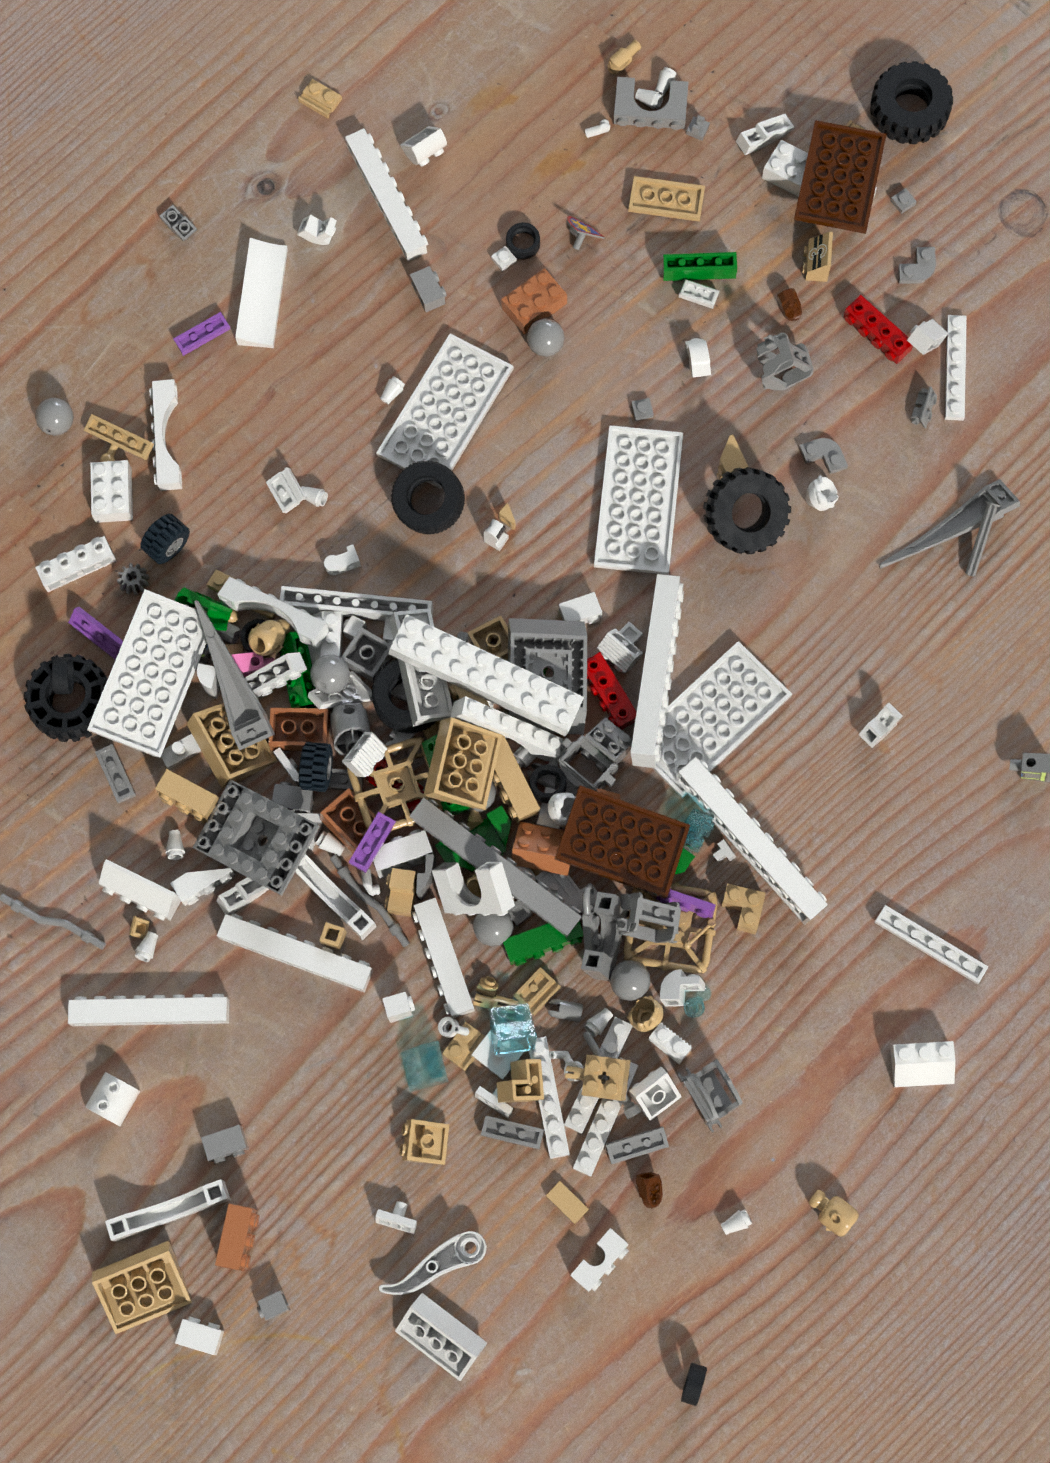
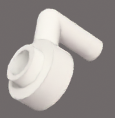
M451 1017L442 1018L438 1024L439 1033L445 1037L451 1038L456 1034L464 1036L469 1034L468 1028L459 1026L458 1021Z
M568 1051L549 1052L550 1059H564L566 1063L564 1075L565 1073L574 1074V1072L566 1071L567 1066L583 1068L579 1061L572 1060ZM567 1079L568 1081H579L576 1079Z

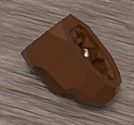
M789 288L780 292L777 295V302L783 316L789 321L799 320L802 315V308L795 289Z
M653 1172L638 1174L636 1176V1184L643 1204L651 1209L657 1207L661 1203L663 1196L660 1175Z

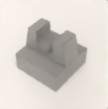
M700 115L698 117L693 116L686 135L703 141L710 123L705 121V117Z

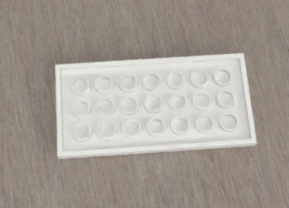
M449 334L379 447L376 455L403 470L409 467L410 464L429 460L441 463L452 471L512 373L514 366ZM426 481L439 489L442 488V486L435 481Z
M609 425L594 560L595 568L669 575L683 441L682 432Z
M146 589L144 590L87 731L159 759L161 758L207 643L196 609Z
M738 641L666 708V724L663 726L664 738L663 744H660L661 759L660 762H656V768L652 769L683 798L687 793L675 780L682 768L696 757L698 760L702 759L708 766L707 770L711 772L792 696V693Z

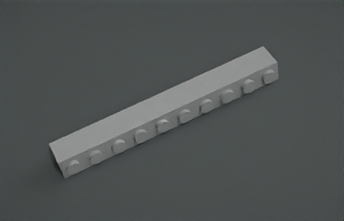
M423 798L409 816L412 821L476 869L486 862H502L512 896L567 937L581 919L580 911L573 905L568 907L563 903L564 899L557 893L552 895L547 891L549 887L541 881L536 883L532 880V874L525 869L523 871L519 870L516 867L517 863L511 858H503L500 855L502 852L495 846H487L484 843L486 840L477 833L474 836L469 832L470 828L463 822L458 824L453 820L454 816L447 810L442 812L438 809L439 804L431 798L428 800Z

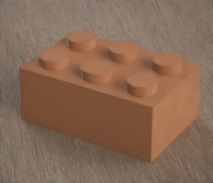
M544 268L501 299L502 309L525 335L534 322L544 318L547 319L567 304V293Z
M270 708V725L275 735L269 737L271 751H275L279 747L282 751H302L306 742L329 744L330 713L328 709Z
M348 788L320 812V820L354 854L368 829L365 826L358 802L354 800L355 793ZM368 808L373 822L376 815Z
M520 822L511 859L517 863L516 866L568 876L571 865L555 860L564 830Z
M228 1204L215 1262L216 1266L245 1271V1267H249L251 1256L248 1255L249 1248L253 1247L255 1242L253 1230L254 1227L258 1226L260 1215H257V1210Z

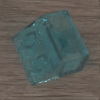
M693 808L684 823L689 824L690 828L683 848L691 854H694V852L699 853L705 840L703 838L705 836L709 837L713 831L715 823L713 822L714 816L712 814Z
M528 1003L489 1008L491 1039L496 1055L535 1049L537 1034Z
M439 1041L419 1045L401 1053L410 1092L449 1082Z

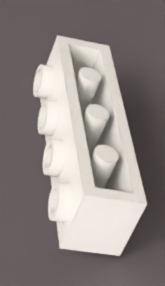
M105 536L96 537L85 545H78L70 552L60 553L56 558L50 561H43L35 568L47 592H50L114 563L116 559Z
M300 652L287 653L246 676L245 679L258 699L261 695L271 694L274 688H281L287 685L286 681L301 677V673L306 671L307 668Z

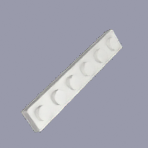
M948 315L947 332L949 334L947 335L945 420L963 421L965 418L967 316Z
M886 905L875 921L877 925L976 984H979L988 969L987 965Z
M617 1017L614 1018L600 1048L605 1057H619L633 1027L630 1023ZM603 1075V1079L605 1081L608 1080L607 1076ZM582 1088L564 1126L580 1134L583 1133L599 1099L598 1097L581 1095Z
M547 1037L527 1040L530 1059H541L544 1100H539L550 1159L569 1156L570 1153L552 1063L549 1058Z
M630 1062L627 1091L638 1068V1065ZM602 1099L573 1166L574 1170L590 1177L592 1176L622 1106V1101Z

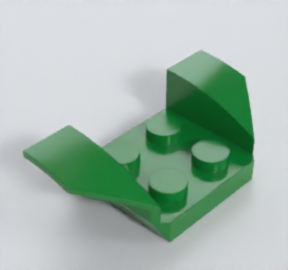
M185 587L178 592L174 601L191 608L196 607V600L199 601L202 608L207 611L206 614L214 628L220 631L227 630L228 620L233 609L204 594Z
M501 805L486 814L487 818L469 831L474 836L477 833L486 840L484 843L487 846L491 847L493 845L502 852L500 855L506 853L511 820ZM442 842L435 845L444 862H458L460 867L466 868L470 872L476 870L475 867Z

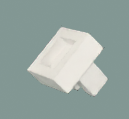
M724 839L718 843L721 849L713 854L718 862L726 857L729 861L736 858V855Z

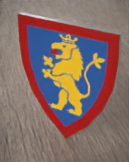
M572 216L567 217L566 222L571 227L569 231L576 237L573 248L579 250L586 235L605 238L584 222Z

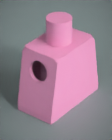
M255 652L232 655L244 677L274 661V657L263 659V656L257 655Z

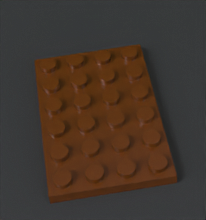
M815 120L794 220L866 234L886 134Z
M580 785L555 860L666 899L690 825Z

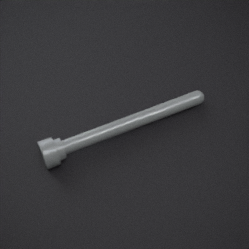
M585 1032L583 1037L593 1054L604 1056L591 1033ZM626 1094V1100L622 1101L623 1109L625 1110L623 1113L627 1119H630L640 1113L641 1110L637 1104L635 1105L634 1102L630 1101Z

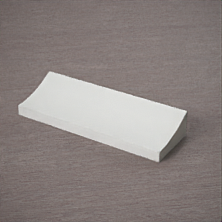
M250 238L235 336L238 345L274 348L288 247L285 245L271 244Z
M430 608L393 612L389 619L393 640L406 614L434 627ZM398 659L413 727L450 718L453 706L447 681Z

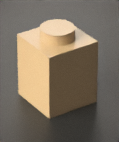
M326 922L320 942L324 946L341 950L347 932L343 927Z

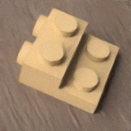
M414 1119L406 1120L401 1131L402 1135L405 1136L404 1144H401L399 1149L402 1161L445 1165L449 1124Z

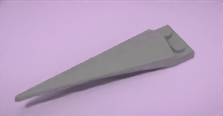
M999 479L983 487L946 519L916 541L880 563L879 566L884 568L979 528L987 506L986 501L1000 505V507H997L993 521L1003 518L1005 513L1020 507V501Z
M196 600L195 606L218 678L231 734L240 751L275 735L267 718L268 715L201 604Z

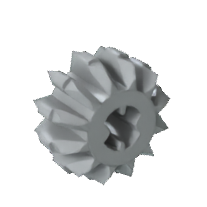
M129 563V568L123 566L124 572H118L120 578L117 579V583L121 585L120 589L122 591L126 590L128 595L132 591L134 595H137L138 590L144 592L143 586H149L147 580L150 577L146 574L147 570L144 567L141 568L138 563L135 567H133L132 563Z

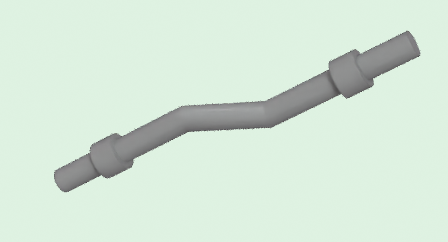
M336 854L332 856L330 860L337 868V873L341 879L344 878L359 899L378 911L390 928V933L396 936L404 948L408 946L410 942L402 933V928L398 923L394 922L384 906L364 893L350 875L351 871L348 867L342 864Z
M4 893L0 895V901L10 906L11 910L16 913H22L38 924L64 927L81 937V940L85 943H91L101 950L106 946V943L96 938L92 932L85 931L66 919L40 916L25 907L23 902L17 899L14 900Z

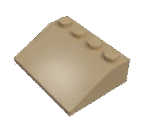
M224 703L193 713L187 723L221 788H225L230 779L238 783L277 762L266 739L239 751L231 734Z
M452 717L441 720L424 795L444 802L486 810L502 735Z
M169 1241L92 1272V1284L115 1334L192 1303L177 1258Z

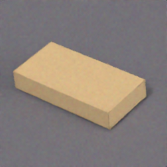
M561 1181L546 1195L574 1224L589 1210Z

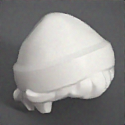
M821 475L810 483L805 496L806 503L819 511L834 508V504L839 498L833 482Z
M556 793L549 800L547 807L548 816L558 826H566L575 799L572 793Z

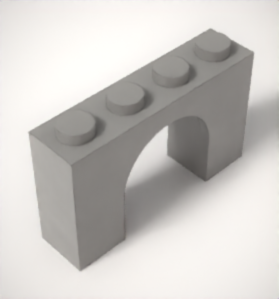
M617 77L614 124L620 126H647L657 129H685L688 82L671 81L667 104L659 110L647 111L640 108L634 100L635 78Z
M597 892L594 912L601 919V942L596 951L585 949L581 969L593 979L609 982L610 975L616 966L622 938L619 931L615 929L618 925L617 919H626L628 911L621 908V898L616 894Z

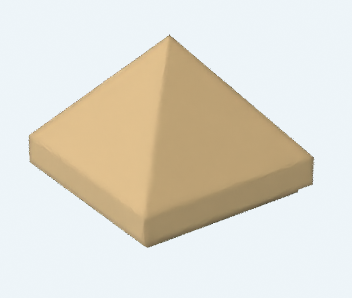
M471 810L466 825L470 830L483 822L479 812Z
M133 916L129 935L144 939L148 932L150 921Z

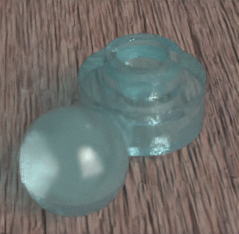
M705 986V991H696V997L685 1001L684 1011L688 1017H700L704 1013L705 1006L703 1001H707L711 997L709 987Z

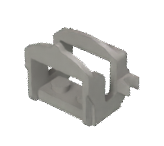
M780 333L764 337L765 341L757 345L758 360L764 365V375L761 376L764 389L786 390L812 376L814 369L808 349L803 343L794 346L790 343L787 334ZM777 348H779L780 351L779 354L771 352ZM792 366L796 367L784 374L783 381L774 376Z
M583 735L574 742H571L568 738L564 739L561 746L566 751L559 758V768L566 777V792L576 796L580 785L595 791L597 789H604L606 785L610 788L616 782L614 776L618 772V765L615 762H611L591 745ZM580 751L584 758L593 760L596 763L595 766L603 772L593 785L569 765Z
M638 892L622 894L620 896L621 908L631 911L629 919H617L618 925L615 929L619 931V934L654 943H677V941H674L676 934H679L678 927L681 914L678 902L663 904L643 899L642 893ZM639 920L668 926V928L656 930L639 926Z
M717 1059L703 1067L696 1074H691L688 1068H686L687 1076H681L680 1072H678L682 1086L687 1087L705 1118L704 1124L708 1126L712 1133L714 1132L712 1129L713 1124H717L721 1128L722 1125L719 1119L743 1104L731 1079ZM714 1069H718L736 1102L732 1103L714 1074Z

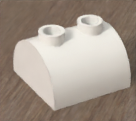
M428 126L400 146L413 164L424 166L430 162L428 158L433 154L437 157L444 153L443 148L447 145V141L441 128Z
M661 1066L655 1071L650 1072L645 1079L634 1084L629 1090L631 1097L649 1121L682 1097L668 1073Z
M105 1072L85 1108L121 1126L140 1091Z

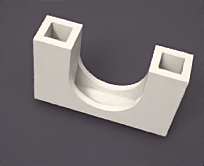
M444 862L432 870L445 913L454 915L468 914L469 916L475 914H482L483 916L497 914V916H502L515 906L502 862H486L475 870L481 889V898L472 894L465 885L458 862Z

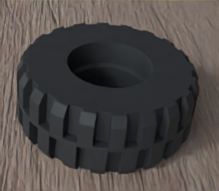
M912 61V63L902 62L898 66L893 65L889 67L888 72L884 71L880 75L879 80L876 81L870 101V114L873 116L874 124L879 126L878 130L881 133H885L887 138L897 140L902 144L924 143L929 141L930 137L935 138L945 128L952 110L953 91L951 86L948 85L947 78L944 75L942 76L938 69H933L929 64H921L917 61ZM905 94H913L922 98L927 108L918 112L907 111L898 105L896 98Z
M751 467L744 469L735 468L733 472L727 471L722 474L720 480L716 479L714 481L713 489L708 490L706 494L708 500L703 505V509L706 510V514L703 517L704 522L708 525V532L713 535L716 542L736 553L754 554L756 551L760 553L766 551V547L769 545L773 547L777 543L776 539L779 536L783 537L785 534L783 530L786 525L789 526L790 519H788V513H791V506L788 505L790 498L788 493L784 491L785 487L783 484L778 482L773 475ZM744 494H755L760 498L762 504L760 518L754 525L748 528L738 527L732 518V509L735 502Z
M64 654L63 657L56 655L51 657L50 661L40 663L41 667L37 670L34 669L31 673V680H27L25 685L27 692H24L23 699L26 702L24 705L25 710L29 714L30 720L49 738H58L62 742H67L68 739L76 742L80 741L81 737L85 736L88 738L92 736V732L87 731L108 680L102 669L92 660H86L84 656L78 654L75 657L71 654ZM69 657L72 659L74 666V683L84 687L85 698L76 710L61 713L57 712L52 706L55 694L52 686V664L55 658Z

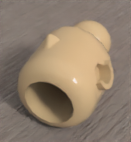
M283 619L258 623L249 633L248 643L250 648L260 656H267L272 653L277 654L283 648L282 645L285 642L286 634L291 630L290 624Z
M817 1190L809 1200L811 1207L821 1211L818 1216L819 1222L826 1226V1231H832L837 1236H845L859 1217L858 1211L841 1197L834 1196L829 1200L821 1190Z

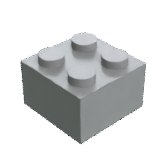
M361 627L341 658L347 663L349 669L374 683L378 672L392 658L388 654L391 644Z

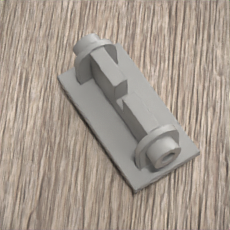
M932 387L929 390L922 388L919 391L915 404L921 407H914L911 416L913 424L918 425L920 422L924 428L931 421L932 407L937 401V395Z

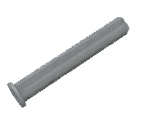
M985 502L987 506L965 572L969 576L976 575L997 507H1000V505Z

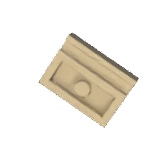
M314 79L309 82L302 92L303 94L298 97L300 103L327 119L342 100L340 94Z
M540 967L513 997L535 1016L557 993L561 986Z
M467 1022L462 1027L468 1028L469 1034L467 1036L456 1034L442 1053V1055L465 1072L475 1059L471 1054L485 1038L482 1033Z

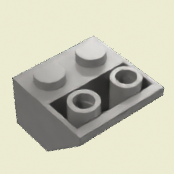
M606 717L584 737L591 745L616 764L627 756L632 747L633 740Z

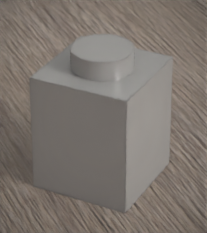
M281 1290L258 1301V1313L261 1318L265 1317L267 1321L291 1310Z

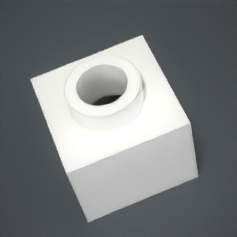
M352 615L350 620L347 619L342 627L344 636L353 640L361 627L367 628L366 622Z

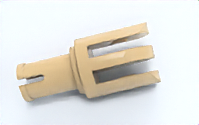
M633 40L626 48H620L609 58L608 71L612 74L622 71L632 62V56L641 49L640 43L637 40Z
M476 993L474 1006L490 1009L493 1015L511 1020L515 1019V1015L512 1013L517 1012L515 1006H518L519 1001L499 995L491 998Z

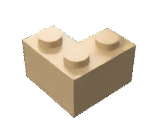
M392 868V872L387 875L386 885L390 889V896H386L385 908H387L389 914L412 917L417 888L416 871Z
M727 883L722 907L740 911L736 930L756 934L766 893Z
M525 1059L510 1062L512 1080L497 1082L498 1103L544 1100L541 1059Z

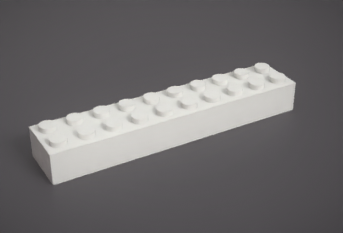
M657 574L631 747L633 766L656 768V762H660L661 759L660 744H663L665 712L669 704L668 690L671 689L672 679L670 678L671 672L673 673L674 669L673 655L676 654V637L679 634L678 620L681 619V602L684 599V584L680 583V576Z
M407 614L388 653L563 736H566L584 699L583 696Z
M695 757L678 772L675 780L799 920L806 925L828 905L826 903L827 899L821 892L817 893L814 890L813 883L809 878H804L799 873L800 869L794 862H789L785 851L780 847L777 848L772 843L774 842L773 838L767 832L763 833L759 828L761 827L759 822L755 818L751 819L746 814L747 809L733 799V793L721 786V780L707 770V764L702 759L698 760Z

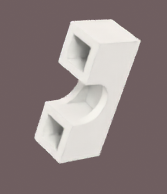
M611 1228L597 1243L605 1254L603 1263L598 1266H592L583 1259L570 1275L588 1292L591 1289L595 1292L602 1283L600 1278L604 1274L608 1276L616 1267L613 1264L616 1259L622 1260L629 1251L626 1248L629 1244Z

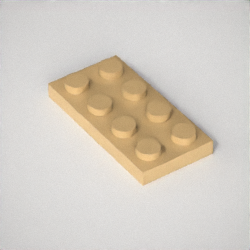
M634 176L628 212L700 222L705 186Z

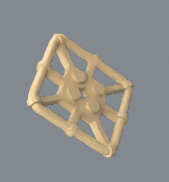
M411 738L386 746L388 749L385 751L384 757L388 767L378 771L373 770L369 775L375 780L377 786L375 789L362 792L357 776L347 768V773L355 793L354 800L358 802L367 829L370 827L372 819L365 799L380 795L383 804L380 813L384 815L389 808L398 805L402 806L405 819L396 821L391 831L405 826L412 827L415 824L409 817L410 813L406 803L417 799L422 800L425 798L428 800L431 798L422 794L417 782L428 778L429 771L415 776L411 766L421 748L428 770L430 769L422 746L424 738ZM414 746L406 762L393 766L389 753ZM394 781L403 784L400 786V789L392 788ZM431 798L437 804H439L437 808L444 812L441 802Z
M680 883L671 884V890L683 894L706 897L704 901L716 904L714 915L712 918L708 917V920L716 919L718 903L715 892L707 889L679 885ZM633 888L632 893L641 892L647 900L655 901L649 893ZM681 910L678 927L679 934H676L674 941H677V943L646 941L632 951L633 937L626 936L624 959L640 962L644 966L662 968V971L682 969L683 972L703 974L707 971L706 968L710 962L712 941L716 931L714 927H710L702 934L705 935L702 961H700L691 948L686 949L683 945L686 941H689L690 933L697 934L702 929L691 927L694 912H684ZM639 920V925L651 927L656 930L667 929L664 925ZM651 944L665 946L663 961L636 957V955ZM670 947L684 949L696 966L668 962Z

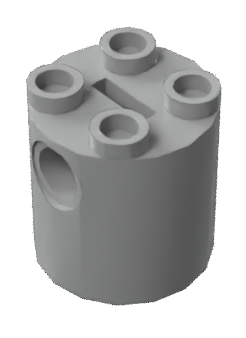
M346 703L333 707V712L330 716L333 744L335 750L340 755L346 756L364 732H371L368 715L361 703Z

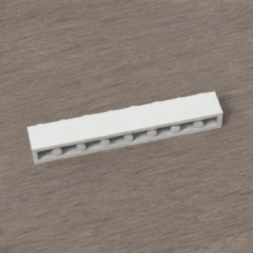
M363 128L346 136V146L406 260L410 261L426 254L428 241L425 235L421 236L418 222L416 220L413 221L410 207L405 206L402 192L397 191V183L394 177L390 178L388 174L390 171L386 162L382 163L379 149L374 148V140L371 134H367Z
M288 586L281 587L280 601H287L299 610L304 609L309 614H316L322 611H342L343 617L351 618L353 615L359 619L385 621V618H390L393 612L430 608L433 615V603L427 600Z
M232 913L231 916L225 914L217 934L220 940L365 993L373 973L369 963L359 960L357 963L352 961V957L341 953L338 956L333 954V950L327 947L319 949L315 947L313 942L307 940L300 942L294 935L286 933L284 936L279 934V930L268 927L265 929L260 927L261 924L256 921L250 920L246 922L242 920L243 917Z
M194 994L193 998H185V995H173V998H165V995H154L153 998L135 995L134 999H126V996H114V999H106L105 996H95L91 1000H87V997L77 996L75 1000H69L68 1024L71 1026L229 1023V999L224 997V994H212V997Z

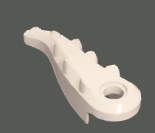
M474 1231L458 1234L434 1249L403 1280L395 1284L380 1285L379 1291L391 1295L409 1294L425 1287L445 1273L476 1264L486 1254V1241L481 1234ZM468 1242H473L476 1245V1251L472 1254L468 1253L465 1249V1245Z

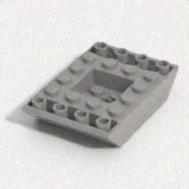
M509 618L508 662L583 696L584 699L567 733L583 735L587 713V631L585 622ZM543 669H552L553 676H544ZM507 710V714L551 734H559Z
M230 779L193 848L282 896L320 825ZM267 837V843L261 846V840Z

